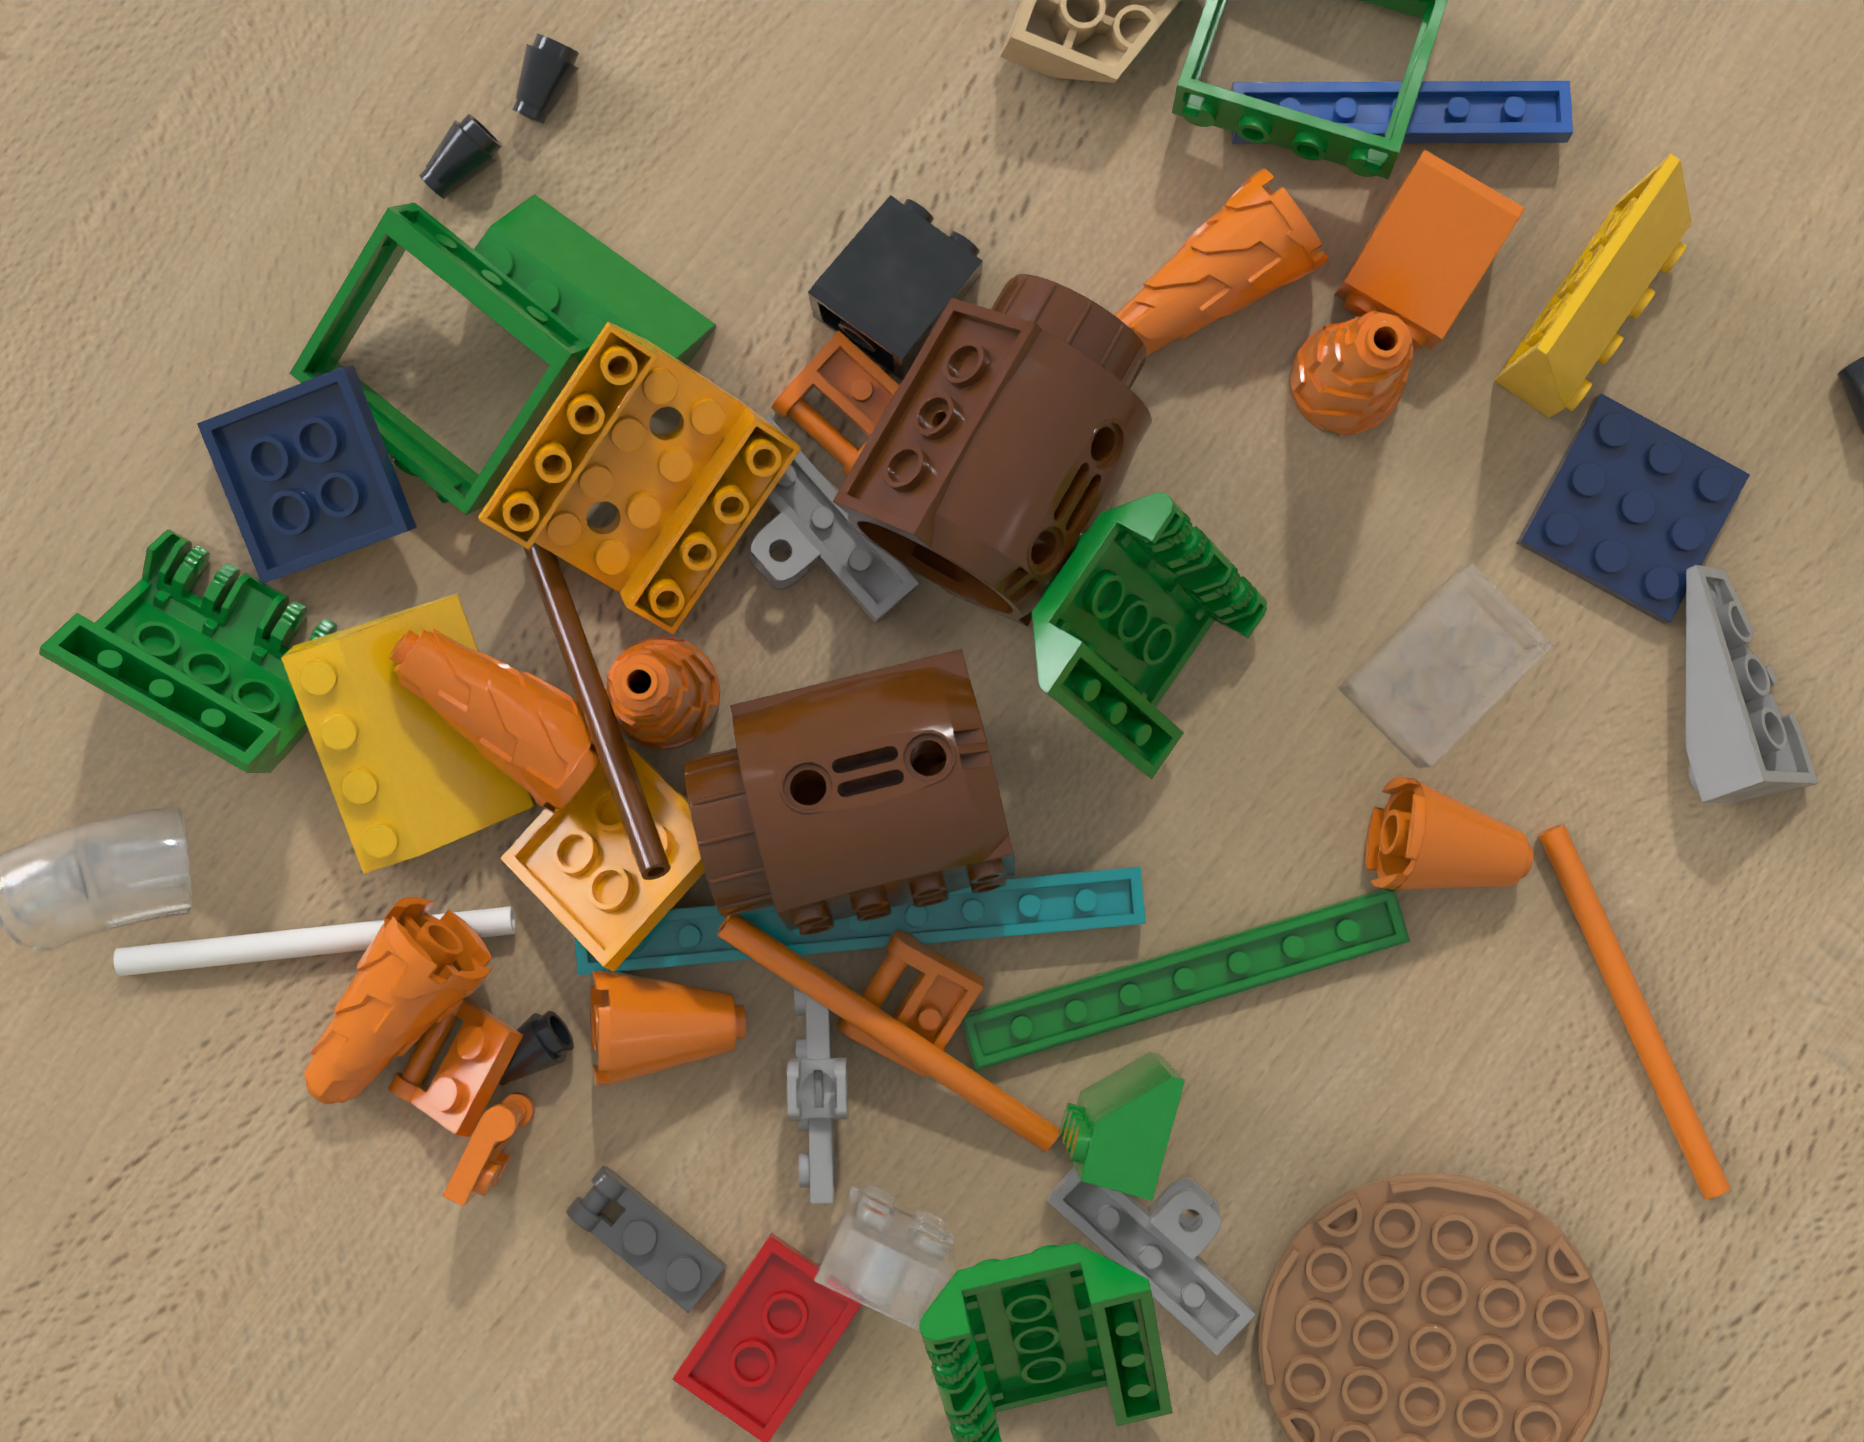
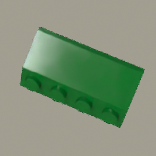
M535 194L492 224L474 248L476 252L592 344L606 323L610 322L647 339L688 366L716 327L708 318Z
M1152 1052L1143 1055L1080 1091L1077 1105L1067 1103L1059 1136L1063 1137L1062 1144L1066 1145V1152L1070 1155L1069 1161L1073 1163L1080 1181L1150 1201L1153 1200L1185 1083L1180 1074L1161 1055Z

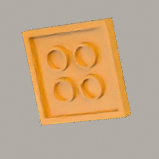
M625 739L626 747L671 867L667 874L654 880H645L641 877L600 761L580 790L561 810L556 808L555 813L544 809L501 857V860L603 967L613 972L705 872L688 800Z

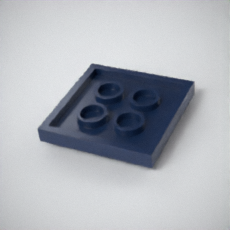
M354 365L338 368L197 423L261 584L417 528Z
M1601 393L1594 398L1516 544L1663 624L1669 623L1686 594V569L1695 565H1702L1750 474Z

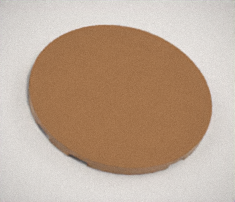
M1446 1173L1395 1175L1372 1181L1334 1199L1316 1212L1286 1245L1270 1275L1260 1309L1258 1345L1262 1379L1269 1400L1277 1415V1420L1291 1442H1583L1600 1410L1608 1383L1610 1334L1607 1315L1592 1274L1576 1247L1554 1222L1526 1200L1508 1190L1466 1176Z

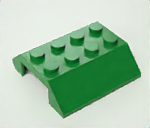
M1162 492L1153 493L1101 512L1089 530L1081 536L1076 549L1054 581L1044 590L1041 600L1032 611L1039 688L1150 779L1154 778L1184 734L1156 706L1214 621L1249 639L1267 611V602L1262 594L1244 576L1240 577L1238 569L1201 529L1197 526L1193 527L1190 517L1182 511L1169 495Z
M170 529L166 530L147 547L142 579L95 623L76 613L40 646L39 655L246 773H271L309 731L281 659L290 650L288 647L305 620L307 608L297 601L292 602L288 606V596L265 583L261 584L260 580L247 573L239 577L241 570L230 563H225L217 571L213 581H211L203 595V599L191 592L209 562V551L198 545L191 549V541ZM327 618L323 619L314 628L308 641L335 633L338 627L337 624Z
M1076 1242L1061 1246L1046 1245L1034 1250L1032 1253L1003 1260L987 1259L973 1267L957 1270L919 1322V1330L926 1353L932 1362L931 1369L945 1414L951 1424L949 1427L954 1442H1002L996 1417L997 1412L1106 1386L1117 1427L1173 1413L1149 1280Z

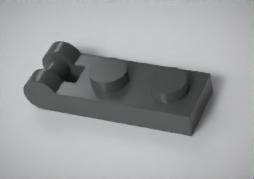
M602 1166L592 1178L594 1186L584 1198L576 1197L567 1208L566 1213L577 1225L595 1235L689 1313L722 1273L727 1264L616 1172L606 1166ZM611 1200L617 1201L625 1208V1211L615 1223L602 1213Z

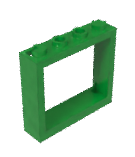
M1206 0L1177 84L1172 113L1183 116L1186 121L1196 126H1215L1235 132L1242 139L1251 143L1263 144L1268 142L1291 149L1297 156L1307 160L1323 159L1346 166L1351 172L1359 176H1379L1389 179L1402 146L1448 0H1360L1422 19L1384 137L1201 82L1228 0Z
M414 202L388 207L289 374L302 383L344 367L339 363L340 358L407 250L550 365L480 474H477L359 379L386 450L392 456L394 464L405 473L418 476L436 491V496L443 504L450 502L465 515H468L486 506L587 354L592 343Z

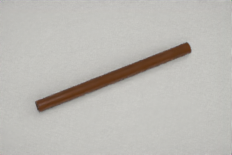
M534 542L529 550L525 547L523 548L641 877L645 880L660 878L667 874L671 867L558 558L555 554Z

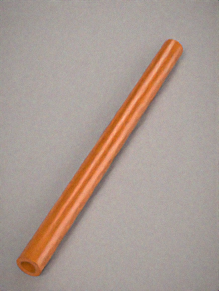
M1565 824L1557 825L1538 834L1539 839L1703 1198L1710 1199L1728 1192L1730 1185Z
M739 914L725 918L717 932V936L1043 1152L1049 1150L1055 1143L1059 1135V1128Z

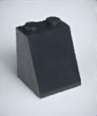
M890 195L808 291V296L814 318L835 333L840 331L863 353L903 381L950 299L955 298L962 301L982 274L983 260L977 257L980 251L969 239L955 231L948 236L931 223L934 218L924 207L911 199H906L903 204Z

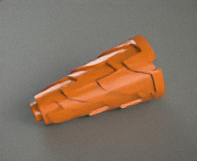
M1262 168L1250 176L1243 186L1230 197L1227 203L1200 226L1161 269L1143 283L1144 288L1114 314L1144 343L1147 350L1146 357L1179 338L1182 341L1221 317L1250 306L1279 287L1315 272L1329 261L1327 254L1323 251H1317L1322 246L1320 239L1282 186L1274 193L1269 186L1265 189L1263 188L1275 178L1268 170Z
M1373 310L1361 317L1356 316L1347 322L1327 324L1307 338L1294 356L1292 370L1289 373L1291 396L1302 416L1322 432L1329 430L1339 433L1338 436L1364 433L1375 428L1388 418L1400 401L1413 358V340L1408 326L1398 316Z
M434 628L431 632L422 629L417 634L409 629L406 630L391 651L388 658L396 663L393 671L400 676L397 681L430 705L448 725L474 744L479 754L534 797L536 803L548 811L555 813L556 808L561 810L580 790L600 760L598 754H596V748L578 699L528 672L521 673L489 655L467 648Z
M667 635L643 639L624 650L614 660L607 674L606 692L619 728L629 739L642 746L656 749H671L684 746L701 737L700 735L707 727L711 726L719 708L721 690L719 678L712 662L697 646L684 639Z
M419 897L399 899L388 911L383 925L357 963L358 972L333 1008L335 1013L333 1019L310 1052L313 1057L305 1068L304 1078L307 1081L306 1088L313 1098L324 1104H333L334 1102L344 1103L349 1099L357 1097L396 1056L402 1057L435 1022L441 1023L466 996L471 995L481 986L493 968H485L492 957L480 936L463 919L448 909L439 920L428 914V911L436 902Z

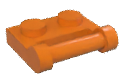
M838 331L783 390L771 408L783 419L790 417L844 466L842 472L848 476L866 443L860 449L854 446L804 400L805 397L815 387L870 437L886 406L898 389L899 384L845 335Z
M895 930L886 944L889 952L861 996L880 1008L907 964L921 971L892 1017L941 1050H944L984 988L983 978L923 946L919 940L909 933ZM840 1018L837 1022V1027L847 1037L926 1078L927 1074L844 1019Z
M465 997L441 1023L435 1022L422 1035L403 1073L397 1072L388 1089L397 1097L415 1105L455 1135L470 1138L524 1035ZM457 1018H460L464 1022L432 1083L427 1087L423 1082Z
M521 1092L512 1093L505 1097L500 1104L486 1110L442 1195L443 1197L464 1206L477 1194L485 1196L491 1186H497L511 1159L510 1155L503 1152L510 1137L517 1128L526 1125L534 1116L535 1105L531 1097Z

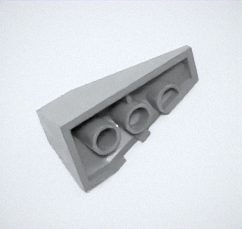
M1695 565L1686 569V751L1690 761L1688 769L1689 779L1694 790L1700 795L1702 803L1731 804L1818 784L1801 728L1794 714L1790 713L1782 716L1770 691V687L1778 683L1771 666L1765 667L1761 660L1752 653L1748 645L1753 639L1754 631L1725 570Z

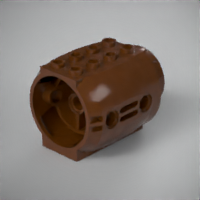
M1029 274L1015 275L1006 283L991 309L951 298L908 373L886 406L869 440L833 502L848 513L849 522L861 535L895 560L937 584L947 593L1028 627L1032 620V611L1041 600L1044 590L1054 581L1072 555L1081 536L1089 530L1101 512L1109 510L1123 483L1137 447L1152 423L1148 408L1131 390L1146 360L1147 350L1144 343L1124 322L1102 306L1068 287L1039 276Z
M962 649L730 705L736 748L696 757L686 761L684 764L688 803L700 856L714 902L719 913L723 916L737 915L775 905L778 915L789 931L799 928L800 935H813L834 928L833 920L857 916V921L875 920L891 914V907L914 902L915 907L932 906L948 900V893L971 887L972 893L996 890L1006 885V877L1015 875L1014 852L1000 791Z

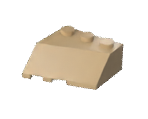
M1020 0L1000 57L1052 78L1115 83L1181 0Z

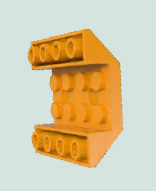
M607 322L478 516V519L529 550L535 542L620 593L628 609L674 635L793 462L801 447L744 402L652 342ZM672 407L678 410L680 422L673 432L657 434L650 429L651 417L658 409ZM598 502L614 504L617 507V515L610 525L597 528L591 526L586 521L587 512L594 504Z

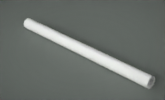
M512 906L453 912L463 919L480 938L512 935L516 932L515 912ZM445 913L433 914L432 916L440 920ZM384 920L116 948L113 957L114 969L118 976L362 951L368 948L383 925Z

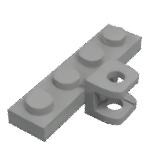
M769 415L765 418L773 426H775L777 429L783 432ZM799 451L766 499V502L778 516L768 523L753 539L750 548V563L773 589L784 590L802 579L820 561L876 624L915 590L919 583L899 561L875 546L851 525L848 520V513L833 502L838 492L806 456ZM781 550L788 554L789 559L784 562H778L772 559L770 554Z
M830 967L820 968L830 975ZM795 987V1015L806 1016V1038L796 1039V1059H789L787 1064L788 1120L798 1121L799 1131L809 1130V1153H799L800 1188H810V1204L834 1203L836 1195L834 1118L841 1120L848 1119L847 1058H832L831 1011Z
M1075 1167L1047 1195V1201L1111 1260L1147 1278L1150 1283L1152 1297L1216 1355L1256 1315L1255 1308L1198 1257L1201 1251L1216 1236L1221 1225L1218 1202L1191 1177H1182L1169 1185L1149 1206V1211L1129 1194L1080 1181ZM1188 1209L1198 1212L1193 1217H1186L1181 1214Z

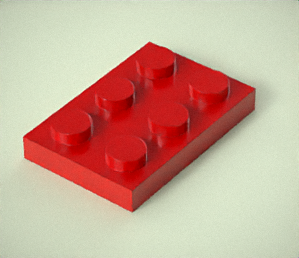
M771 1232L688 1353L672 1380L760 1441L769 1442L864 1303L865 1296Z

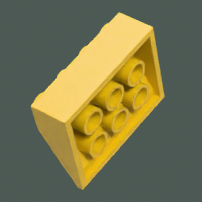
M1669 154L1617 201L1494 381L1547 418H1551L1565 407L1573 411L1579 405L1592 386V383L1585 379L1596 362L1601 365L1606 364L1622 343L1624 337L1617 333L1628 316L1635 320L1653 298L1655 291L1649 285L1659 270L1665 274L1668 273L1684 253L1687 245L1680 240L1692 222L1680 159L1673 154Z
M458 593L294 645L281 657L363 874L425 854L528 810L535 805L532 795L479 754L477 747L448 725L430 705L397 681L400 676L393 671L396 663L388 658L396 643L408 629L417 634L422 629L431 632L434 628L467 648L479 652Z

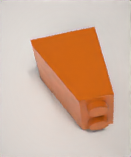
M1424 149L1399 183L1336 290L1335 295L1345 300L1343 306L1355 316L1361 317L1373 310L1398 316L1409 328L1413 340V348L1421 349L1424 346L1432 350L1450 329L1525 208Z

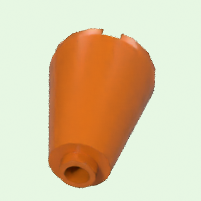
M1396 776L1388 782L1382 791L1383 793L1391 794L1385 808L1374 807L1366 836L1365 863L1366 869L1377 872L1378 879L1370 880L1375 887L1385 888L1390 891L1512 887L1521 878L1526 877L1532 867L1533 849L1528 844L1527 837L1522 831L1414 778Z
M609 970L592 971L595 986L590 987L591 1049L598 1051V1065H592L596 1086H609L731 1052L735 1049L736 1039L745 1038V1008L743 1004L735 1005L731 993Z

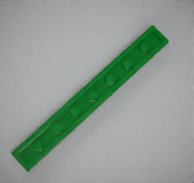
M1383 888L967 1012L961 1023L973 1064L977 1071L1410 942L1395 890L1390 891Z

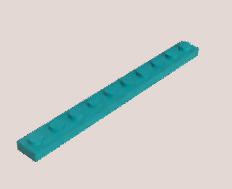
M1139 866L1005 878L1006 885L996 890L972 893L971 887L948 893V900L932 906L915 907L914 902L891 907V914L875 920L857 921V916L833 920L834 928L813 935H800L799 928L789 931L778 915L775 905L739 914L799 955L884 948L895 930L909 933L922 944L1146 924L1141 867ZM716 905L673 908L614 972L752 960V958L717 936V932L727 916L721 915ZM574 936L578 975L592 974V971L609 970L603 967Z

